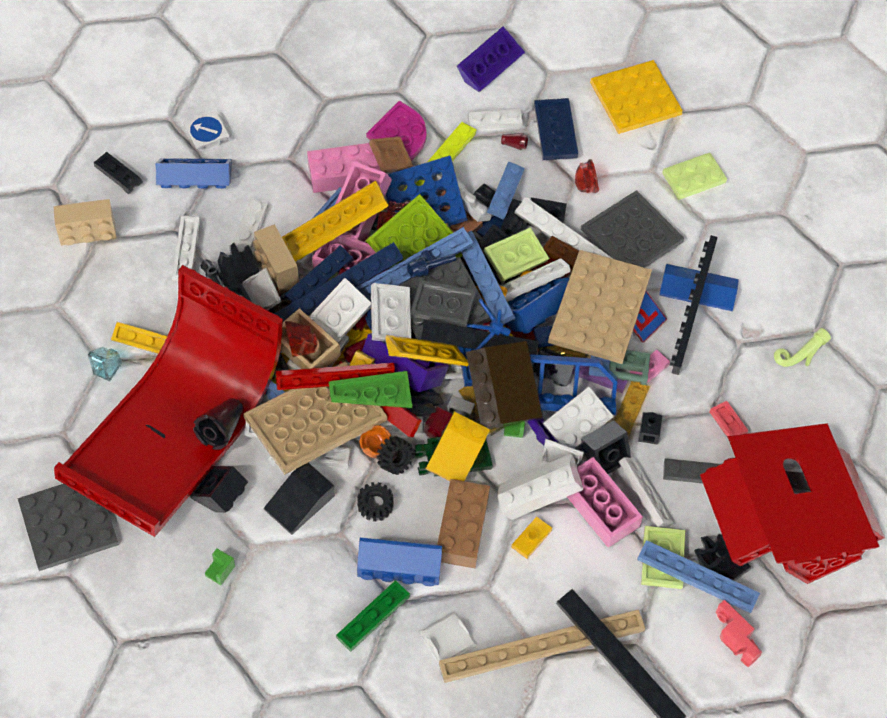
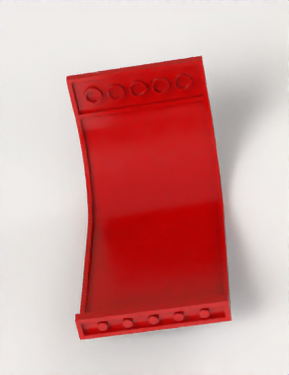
M182 265L178 269V303L175 317L160 352L139 382L64 464L58 462L55 465V479L146 533L156 537L243 432L246 426L244 413L260 405L279 359L283 319L263 309L260 305L250 302L245 297L230 291L227 287L221 286L212 279L197 273L194 269ZM230 398L237 399L242 403L244 411L228 444L219 450L212 449L214 446L209 444L207 446L202 444L193 430L195 427L194 421L197 417ZM145 425H150L153 428L160 431L161 433H163L165 435V439Z

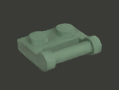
M627 350L623 364L610 361L609 370L617 379L640 382V385H647L650 353ZM616 368L642 372V375L616 371Z

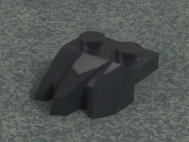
M235 242L229 245L230 255L220 252L217 262L223 275L224 287L243 283V281L259 272L256 258L249 245L245 246L244 251L241 252Z
M409 385L412 408L407 409L411 410L414 415L421 416L435 413L436 409L434 406L444 404L441 394L433 389L417 392Z
M722 534L717 535L716 542L708 536L701 537L705 550L700 548L694 550L701 566L733 581H736L751 569L748 563L739 566L732 562Z

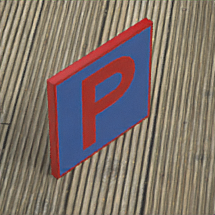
M647 291L645 292L633 329L642 343L667 320Z

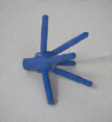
M479 299V302L491 319L490 325L468 324L467 327L488 330L491 333L475 350L481 349L494 335L502 334L508 337L511 332L510 329L503 327L501 322L502 310H498L496 319L482 299Z

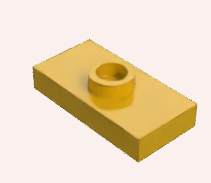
M536 516L513 542L511 548L528 559L552 532V527Z

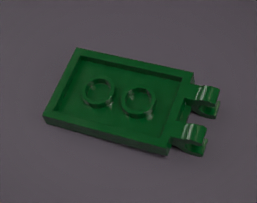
M441 437L427 438V444L415 445V458L427 456L428 462L422 461L418 463L419 467L417 469L420 476L430 473V471L426 470V467ZM485 439L469 472L492 469L493 464L487 439Z

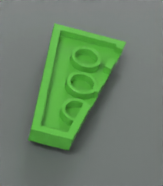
M407 371L329 381L331 402L412 408Z

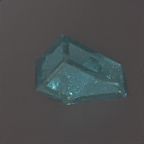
M100 347L88 353L93 374L111 381L122 364L120 354L114 349H107L105 347Z

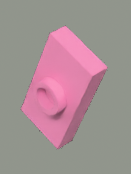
M658 350L650 354L647 383L670 365V361ZM630 371L632 374L642 375V372Z

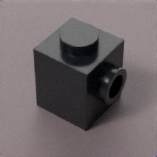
M643 412L638 442L658 445L662 415L654 412Z

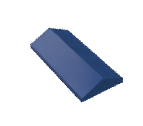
M666 264L659 296L692 302V300L688 299L691 289L695 290L697 284H693L696 273L700 274V271ZM708 273L699 304L733 311L739 279Z

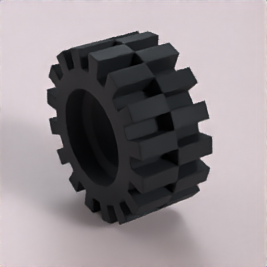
M390 436L389 439L386 438L384 440L385 444H380L382 448L381 450L378 449L377 452L380 455H377L376 459L379 460L377 463L381 469L399 475V473H404V469H409L408 464H412L410 459H414V455L411 454L414 452V449L411 448L412 444L397 436ZM398 450V455L395 458V460H393V456L395 452Z
M371 482L370 487L366 484L365 489H360V493L357 496V506L361 516L364 517L366 515L367 520L370 521V518H373V521L376 522V518L382 521L383 516L387 518L389 513H392L393 494L391 489L387 490V485L384 484L382 487L381 483L378 482V485L375 486L374 482ZM378 496L382 498L383 504L379 507H371L368 504V499Z

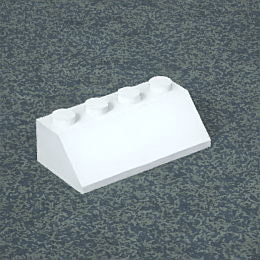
M570 453L501 483L497 496L502 513L513 520L584 489L573 454Z

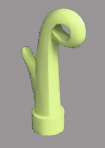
M820 328L792 357L787 350L782 348L774 352V360L783 367H789L807 357L805 365L809 366L817 350L831 340V336L825 329ZM780 354L785 356V360L780 357Z

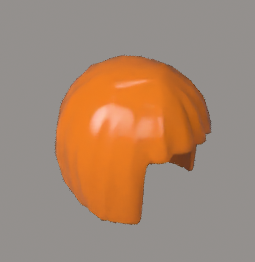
M375 425L360 436V448L369 457L376 458L377 455H380L377 452L378 449L381 450L382 448L380 444H385L384 440L386 438L389 439L391 434L385 427Z

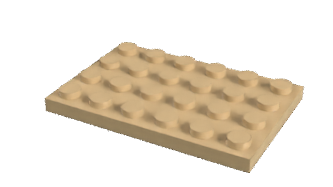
M579 250L548 343L623 364L652 270Z
M344 362L336 367L348 366V364ZM329 387L291 389L244 413L245 420L284 475L367 432L375 425H380L387 421V415L380 406L331 402Z

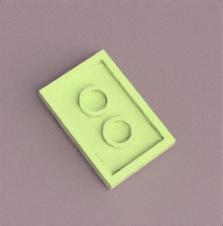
M710 152L667 167L662 171L663 176L678 200L722 185L727 181L726 176Z
M531 227L485 247L483 250L501 282L549 260Z
M652 526L644 527L643 546L647 540L684 557L685 530ZM642 563L641 585L682 589L683 581Z

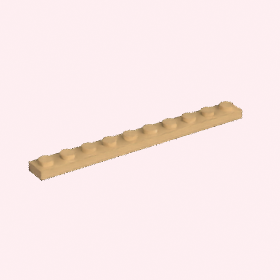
M639 609L600 619L616 638L645 631ZM576 626L440 660L439 667L443 681L447 683L592 644Z

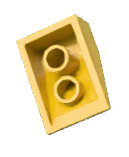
M454 412L426 470L448 481L450 479L465 481L490 429Z

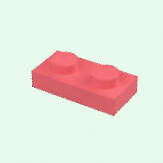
M727 401L710 409V414L726 436L748 433V429Z

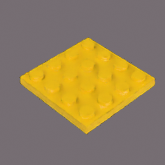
M654 60L593 77L590 80L595 93L618 134L682 115V108Z

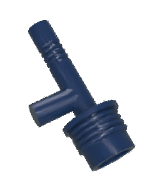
M424 250L421 253L423 257L407 264V270L412 278L423 275L427 276L428 269L456 261V256L451 254L433 260L429 251Z

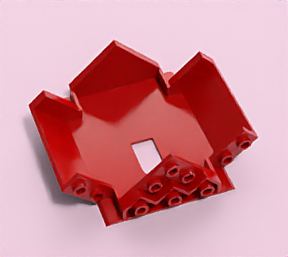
M828 423L727 436L735 458H728L723 464L717 467H710L700 474L731 560L739 566L772 551L776 563H782L787 573L809 584L862 560L861 555L865 550L880 547L877 541L885 538L850 454L836 444ZM793 459L799 463L811 492L794 494L783 466L784 460Z

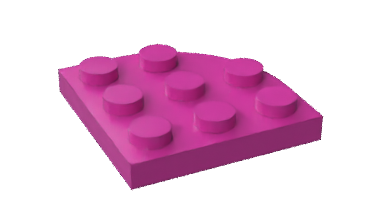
M398 101L366 133V138L369 140L400 137L411 161L423 149L427 136L425 122L421 115L401 101Z

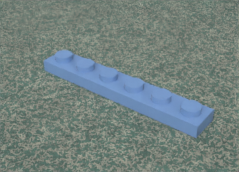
M471 230L467 233L473 241V245L461 252L488 308L496 319L498 310H502L501 322L504 325L515 319V316Z
M647 540L637 558L642 563L721 600H725L749 613L752 612L760 595L759 592Z

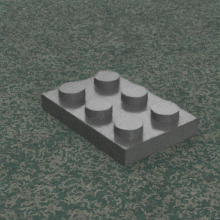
M420 280L410 315L411 317L467 328L477 293L475 290Z

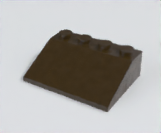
M527 341L485 347L466 352L482 426L492 430L543 418Z

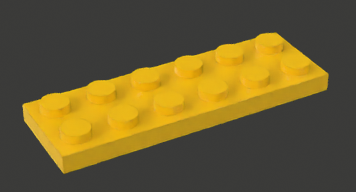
M374 181L282 236V239L296 262L344 232L351 230L354 226L366 221L376 213L381 212L388 207V203L379 184Z

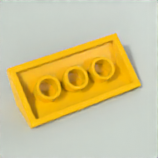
M386 335L385 337L389 356L456 366H469L468 360L456 346Z

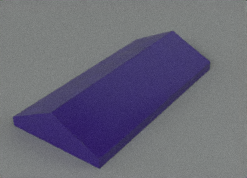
M503 26L461 61L457 68L464 82L480 92L521 57L525 51Z

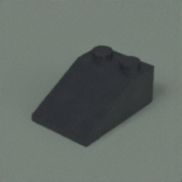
M308 462L290 474L266 504L264 510L293 535L335 496L334 485Z

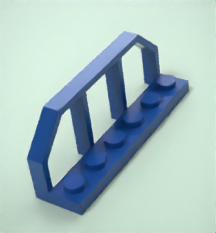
M530 354L532 363H540L538 394L542 410L559 411L577 396L580 366L598 367L612 381L611 398L602 397L599 399L612 415H616L617 377L600 359ZM545 363L575 365L572 395L542 394Z

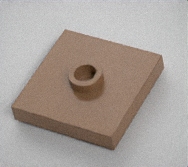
M400 137L371 139L369 141V145L382 172H397L414 167Z

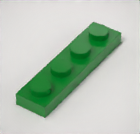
M395 580L336 634V638L351 652L410 597V593Z

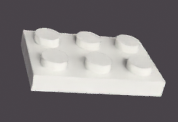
M344 278L309 317L336 342H339L371 308V302Z
M379 283L371 285L372 340L386 342V335L411 338L410 287Z
M588 387L546 420L543 425L559 444L575 449L582 444V437L607 424L614 416L591 388Z

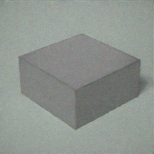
M452 396L448 403L447 412L451 414L457 412L472 420L475 404Z

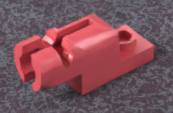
M723 600L718 605L715 613L721 622L728 625L721 631L719 637L735 656L743 654L740 661L747 667H750L762 653L755 642L749 639L754 632V628L730 604Z

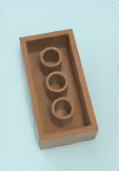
M450 479L437 545L442 546L441 563L476 568L490 486Z

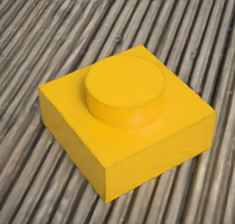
M357 350L349 366L373 364L375 359Z

